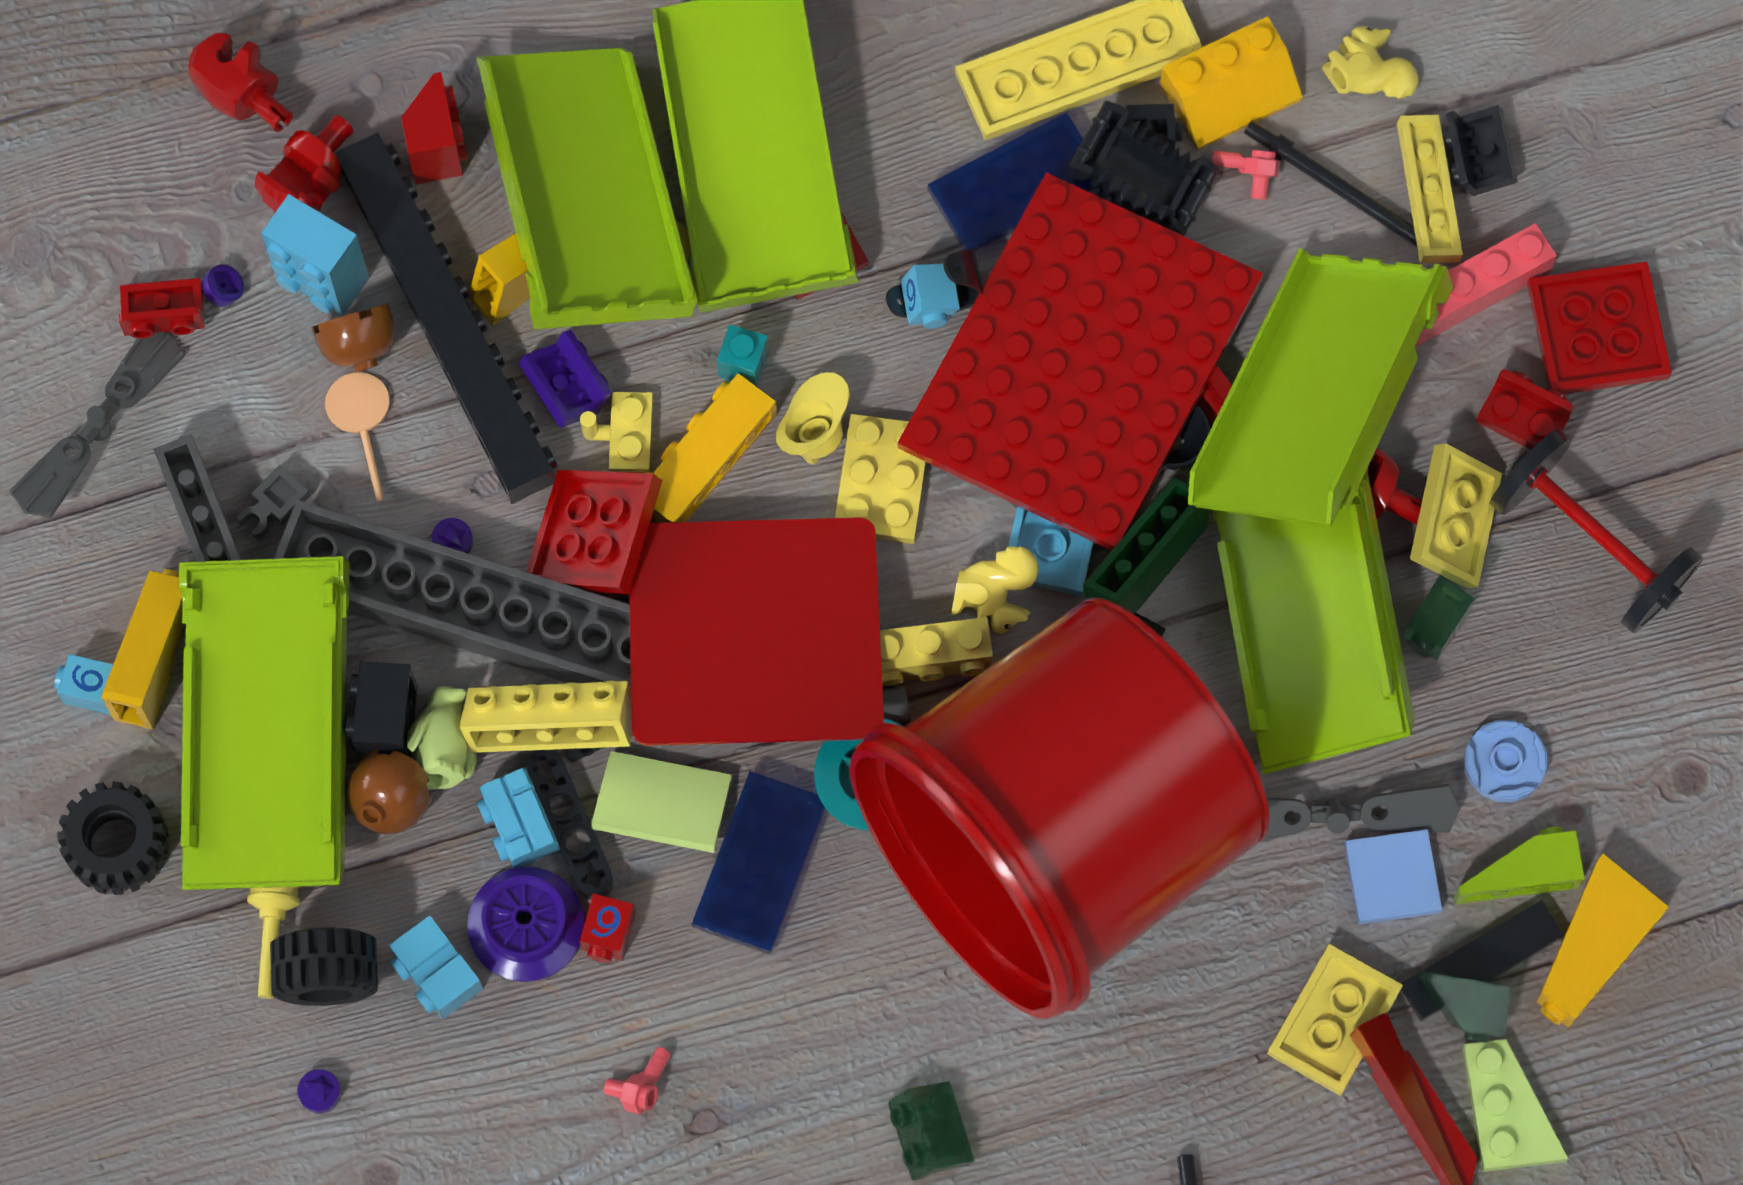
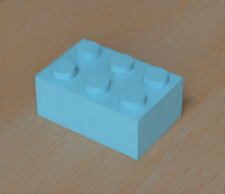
M289 194L261 232L266 252L271 261V267L277 277L276 282L291 293L296 294L297 291H300L310 297L309 301L324 313L329 314L332 310L340 316H344L369 280L357 234Z

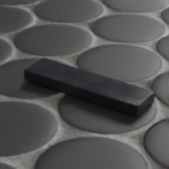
M1541 900L1400 983L1403 985L1401 991L1420 1021L1423 1022L1564 937V933Z

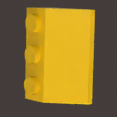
M1268 16L1162 67L1160 86L1170 104H1174V111L1177 116L1182 117V124L1197 151L1246 128L1252 120L1258 122L1302 101L1303 98L1288 50Z

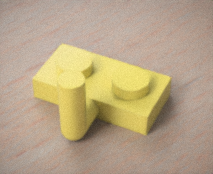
M612 392L611 425L597 424L595 414L590 411H586L580 416L582 434L585 439L610 441L609 472L646 473L650 471L653 394L646 392Z

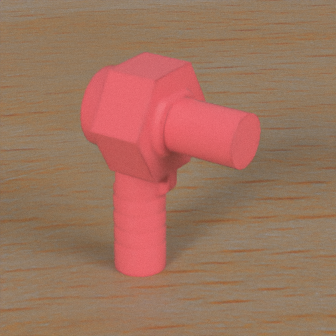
M1215 150L1213 153L1212 163L1217 167L1238 168L1240 173L1253 176L1252 199L1267 200L1269 178L1271 176L1279 177L1280 161L1275 160L1276 152L1252 150L1251 158L1244 157L1241 153Z
M657 1047L644 1072L633 1074L625 1082L608 1078L604 1085V1093L620 1098L625 1111L640 1115L645 1110L653 1109L658 1099V1088L655 1086V1083L659 1080L666 1067L671 1053L662 1047Z

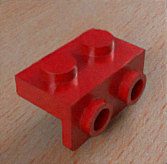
M200 278L120 285L121 313L119 314V324L124 336L130 335L133 338L145 339L152 337L154 333L171 332L175 335H187L193 333L195 329H205L203 290Z

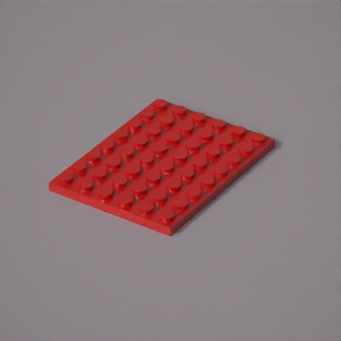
M1046 172L982 288L983 293L978 295L897 442L898 449L1112 551L1130 530L1263 280V273Z

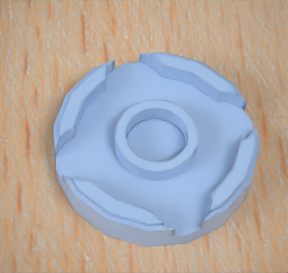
M1496 720L1483 725L1471 737L1464 753V770L1470 784L1482 796L1495 802L1513 803L1527 798L1540 786L1547 770V751L1541 738L1534 731L1532 732L1529 728L1524 727V724L1515 720Z

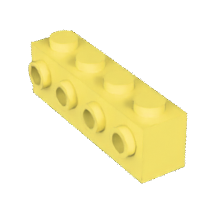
M988 617L880 630L882 686L884 687L895 686L903 683V681L917 679L921 681H936L944 678V676L957 674L976 676L991 667L993 663Z
M628 681L570 682L566 684H529L524 686L468 688L459 727L471 753L629 747L632 739L631 689Z

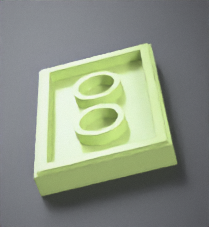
M610 751L592 819V829L714 853L732 783V775Z

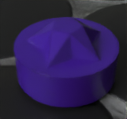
M220 264L214 266L203 276L202 290L205 297L212 304L219 307H227L242 296L244 282L241 275L233 267Z
M447 518L440 521L434 527L431 534L432 543L469 554L473 546V536L469 526L457 518Z
M316 1069L306 1073L301 1078L297 1094L304 1108L312 1113L323 1114L337 1106L341 1098V1087L332 1073Z

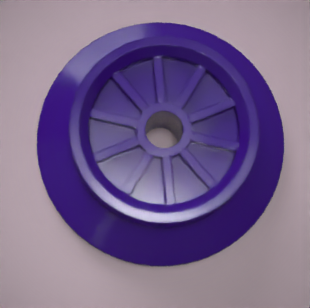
M517 867L499 873L482 886L471 904L467 929L472 949L486 968L508 980L532 982L556 974L573 959L580 947V938L585 919L583 908L576 892L564 879L542 868ZM528 917L532 919L527 925L519 924L522 918Z

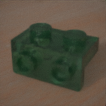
M950 1081L908 1088L889 1100L890 1120L896 1128L902 1147L903 1161L913 1181L921 1180L931 1173L965 1167L975 1161Z

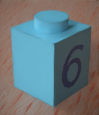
M943 264L913 265L901 279L908 325L923 324V327L926 329L940 328L945 326L960 309L956 285L947 277Z
M69 654L65 666H59L54 681V688L57 689V694L63 704L111 715L101 697L113 664Z

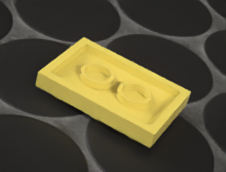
M850 414L835 518H865L874 525L876 539L914 544L926 462L898 449L897 442L909 421Z
M1447 443L1434 445L1410 560L1465 588L1478 587L1495 510L1490 501L1500 486L1502 473Z
M1329 944L1270 1046L1267 1055L1341 1096L1363 1058L1351 1039L1350 1034L1360 1024L1385 1012L1388 1013L1403 985Z

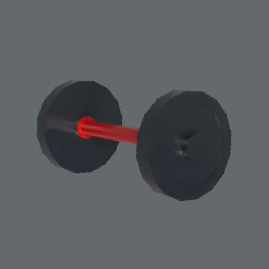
M1557 428L1544 437L1529 453L1525 452L1511 467L1509 475L1492 496L1490 504L1501 514L1505 515L1523 501L1535 488L1540 490L1646 586L1644 592L1629 608L1621 621L1632 633H1636L1663 608L1667 611L1683 594L1680 589L1695 573L1704 558L1692 547H1689L1659 574H1656L1547 476L1572 442L1571 438L1561 429Z

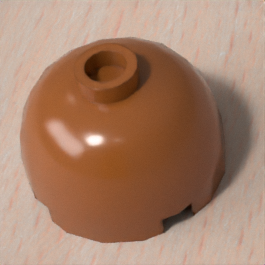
M389 303L371 307L366 311L351 313L311 327L321 354L330 363L339 367L353 365L355 373L379 366L376 358L389 351L395 337L394 318Z
M380 750L372 751L360 760L348 781L347 804L356 820L372 832L384 835L405 832L421 820L433 800V792L429 795L427 784L430 781L428 775L415 760L401 752L392 751L390 755L378 754Z

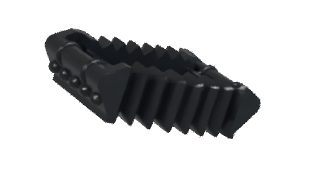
M1105 100L1097 115L1092 118V124L1080 146L1076 147V153L1068 166L1073 181L1077 184L1089 181L1088 192L1100 188V198L1105 199L1111 196V203L1120 207L1123 206L1128 211L1146 219L1148 218V220L1156 224H1160L1169 230L1185 236L1191 223L1195 221V215L1204 198L1211 191V185L1219 172V168L1205 156L1190 161V151L1180 156L1179 147L1168 152L1169 142L1158 146V135L1148 138V127L1139 131L1140 121L1130 124L1128 109Z

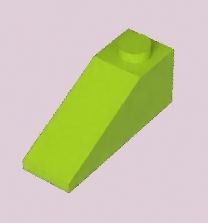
M1550 827L1540 830L1539 835L1533 836L1459 886L1454 896L1455 905L1579 889L1585 877L1576 830L1564 832L1563 827Z

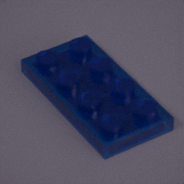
M1065 112L929 183L928 192L963 250L973 249L976 251L1014 231L1046 172L1088 191L1089 181L1081 184L1075 183L1068 170V166L1076 153V147L1080 146L1083 137L1068 113Z
M749 771L694 916L692 928L769 955L772 954L825 812V807L821 803L818 794Z

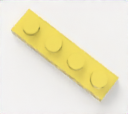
M1439 115L1400 116L1397 128L1420 263L1460 262L1463 252Z

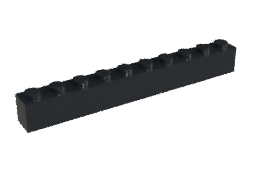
M379 132L335 152L341 164V172L510 503L513 504L553 485L555 480L553 469L558 467L556 460L548 445L540 447L535 437L536 434L540 433L538 425L530 411L523 414L517 402L522 399L520 390L513 377L505 379L500 369L501 366L505 365L502 355L495 343L487 344L482 334L487 331L485 322L478 309L470 311L465 299L470 297L467 287L460 275L453 278L448 268L449 265L453 264L449 252L443 242L435 243L431 232L435 231L434 224L426 209L418 210L413 200L418 197V194L408 175L403 178L401 177L396 167L401 164V161L393 144L390 142L385 145Z

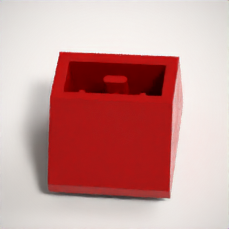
M442 72L433 73L401 117L416 185L463 176L460 162L468 160L453 85L444 86Z

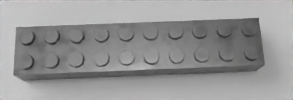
M296 500L274 559L344 556L350 563L348 613L568 683L628 681L631 689L629 604Z

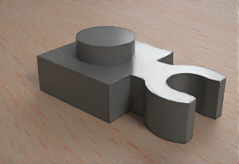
M279 465L251 493L253 499L258 503L255 506L243 508L238 513L236 519L241 526L246 524L251 518L259 519L260 522L253 529L252 534L257 540L261 539L267 534L269 521L273 517L283 524L291 516L296 500L305 502L311 496L310 492Z

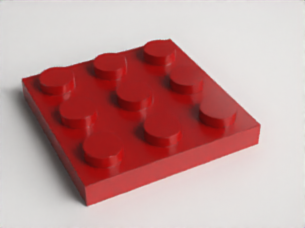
M1648 261L1528 279L1527 287L1548 389L1557 390L1562 394L1667 380L1670 378L1672 373Z
M558 470L526 572L588 592L628 594L663 480L652 473Z

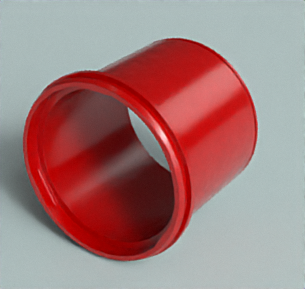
M1100 598L1084 600L906 727L892 723L878 724L865 735L863 742L856 747L849 767L850 779L857 803L874 840L894 874L925 918L955 954L989 988L1012 1006L1040 1019L1058 1017L1064 1012H1071L1084 1004L1090 994V976L1258 842L1263 840L1268 833L1270 823L1266 794L1255 765L1232 723L1206 686L1172 647L1148 625L1119 605Z

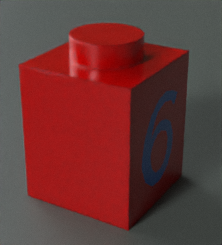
M593 894L580 938L581 949L588 952V958L602 963H611L612 958L623 961L636 915L634 904Z

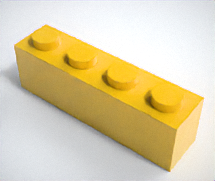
M739 373L731 382L725 380L720 384L712 396L714 402L705 412L698 411L687 425L686 430L688 433L679 443L673 441L661 456V461L663 462L652 473L663 480L652 514V519L657 523L687 522L777 416L776 401Z

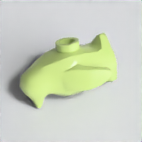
M451 686L436 687L429 696L420 716L412 723L408 730L407 747L411 750L416 762L428 775L430 780L427 784L428 790L452 788L465 778H471L474 773L477 753L470 752L459 727L462 717V703L467 693L464 689Z

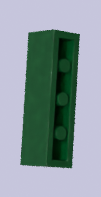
M1175 477L1168 483L1083 584L1084 600L1100 598L1119 605L1133 615L1137 613L1209 526V509L1188 505L1189 484Z

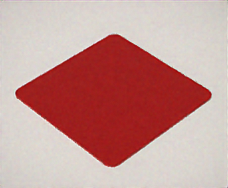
M854 517L649 524L629 590L632 735L638 743L646 746L864 740L865 735L878 724L884 723L875 527L869 520Z

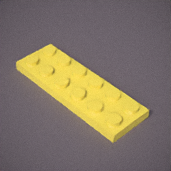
M1135 0L955 67V74L983 139L987 141L1160 77L1164 65L1203 46L1182 0Z

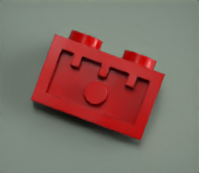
M1502 369L1475 422L1532 450L1550 432L1557 428L1562 431L1564 430L1575 406L1561 392L1554 389L1545 390L1533 384L1531 378L1524 373L1516 370L1510 372Z

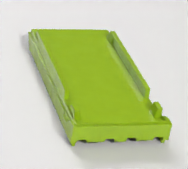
M695 0L652 9L653 28L692 253L690 254V266L697 296V306L700 312L705 313L859 283L848 224H844L805 1Z
M625 48L477 57L486 95L484 104L522 261H526L528 269L525 275L530 293L529 309L534 330L692 317L697 296L682 248L632 52Z
M1299 248L1190 471L1188 505L1331 527L1339 508L1348 510L1418 360L1415 345L1423 328H1433L1439 315L1437 305L1446 303L1454 288L1447 267L1436 263L1433 269L1425 268L1421 264L1396 262L1395 265L1383 263L1381 259L1364 257L1362 258L1363 261L1351 260L1349 256L1324 253L1322 256H1313L1304 251L1303 248Z
M1368 468L1348 510L1339 508L1331 527L1212 510L1213 520L1218 524L1221 540L1217 542L1250 729L1256 734L1263 775L1410 737L1415 718L1371 493Z
M344 556L179 562V587L183 602L182 624H186V648H184L182 890L332 886L341 884L345 868L346 655L350 563Z

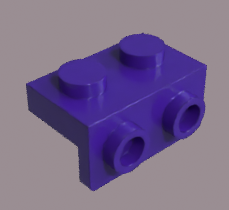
M571 329L563 331L556 343L523 355L519 362L523 372L560 428L580 421V416L586 411L593 412L595 415L599 414L611 395L606 378L599 373L589 358L584 344L578 341Z

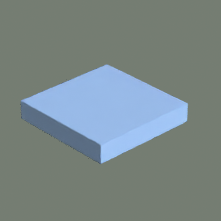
M1428 829L1345 841L1344 847L1358 925L1441 913L1442 906Z

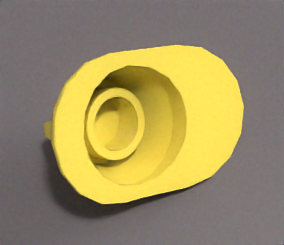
M833 372L820 373L809 378L800 386L776 431V443L782 451L790 455L802 456L807 463L815 465L820 458L828 456L837 449L843 438L841 419L847 409L850 398L849 385L842 376Z

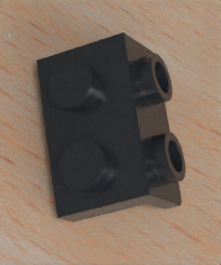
M1499 105L1461 117L1455 111L1446 113L1448 126L1444 127V137L1449 149L1454 152L1455 163L1451 164V170L1457 186H1462L1474 197L1518 183L1504 112Z

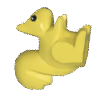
M1368 26L1355 27L1351 31V37L1345 36L1343 38L1344 44L1339 45L1343 56L1337 51L1329 52L1328 55L1331 62L1324 63L1322 70L1339 94L1350 92L1374 94L1383 90L1387 97L1403 99L1415 93L1419 85V77L1413 64L1399 57L1383 61L1377 52L1390 36L1391 31L1389 29L1379 30Z
M1008 546L1004 551L997 552L996 561H980L969 566L967 569H960L951 614H960L964 607L974 608L977 610V618L991 616V628L997 634L1006 633L1018 622L1027 621L1030 611L1007 602L1008 590H1024L1035 583L1039 573L1036 557L1027 548Z

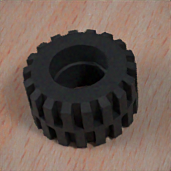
M113 781L112 788H107L105 783L102 782L95 784L96 791L89 793L87 788L79 792L82 799L78 803L71 799L66 805L69 810L68 816L61 814L59 824L62 827V831L57 832V840L62 847L59 849L62 857L81 883L88 888L93 886L99 893L106 894L107 889L112 890L114 895H123V888L130 887L132 892L141 889L138 883L143 879L150 883L155 878L152 871L155 868L161 870L165 864L162 857L163 853L168 854L169 843L166 840L169 833L162 815L152 799L147 794L142 795L139 788L130 785L127 789L122 782ZM123 819L135 824V840L131 847L123 854L105 858L97 856L92 852L91 843L93 836L98 828L106 822Z
M311 928L286 933L270 943L271 992L275 998L281 1001L306 1006L340 1005L363 1000L378 991L376 938L368 933L348 928Z

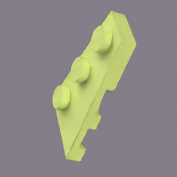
M1507 1040L1464 1044L1462 1048L1482 1172L1567 1162L1568 1157Z

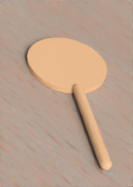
M362 372L350 373L340 377L331 385L326 394L325 409L328 418L337 428L349 433H361L376 500L382 501L384 495L368 431L377 427L385 419L389 411L390 398L386 386L377 377Z

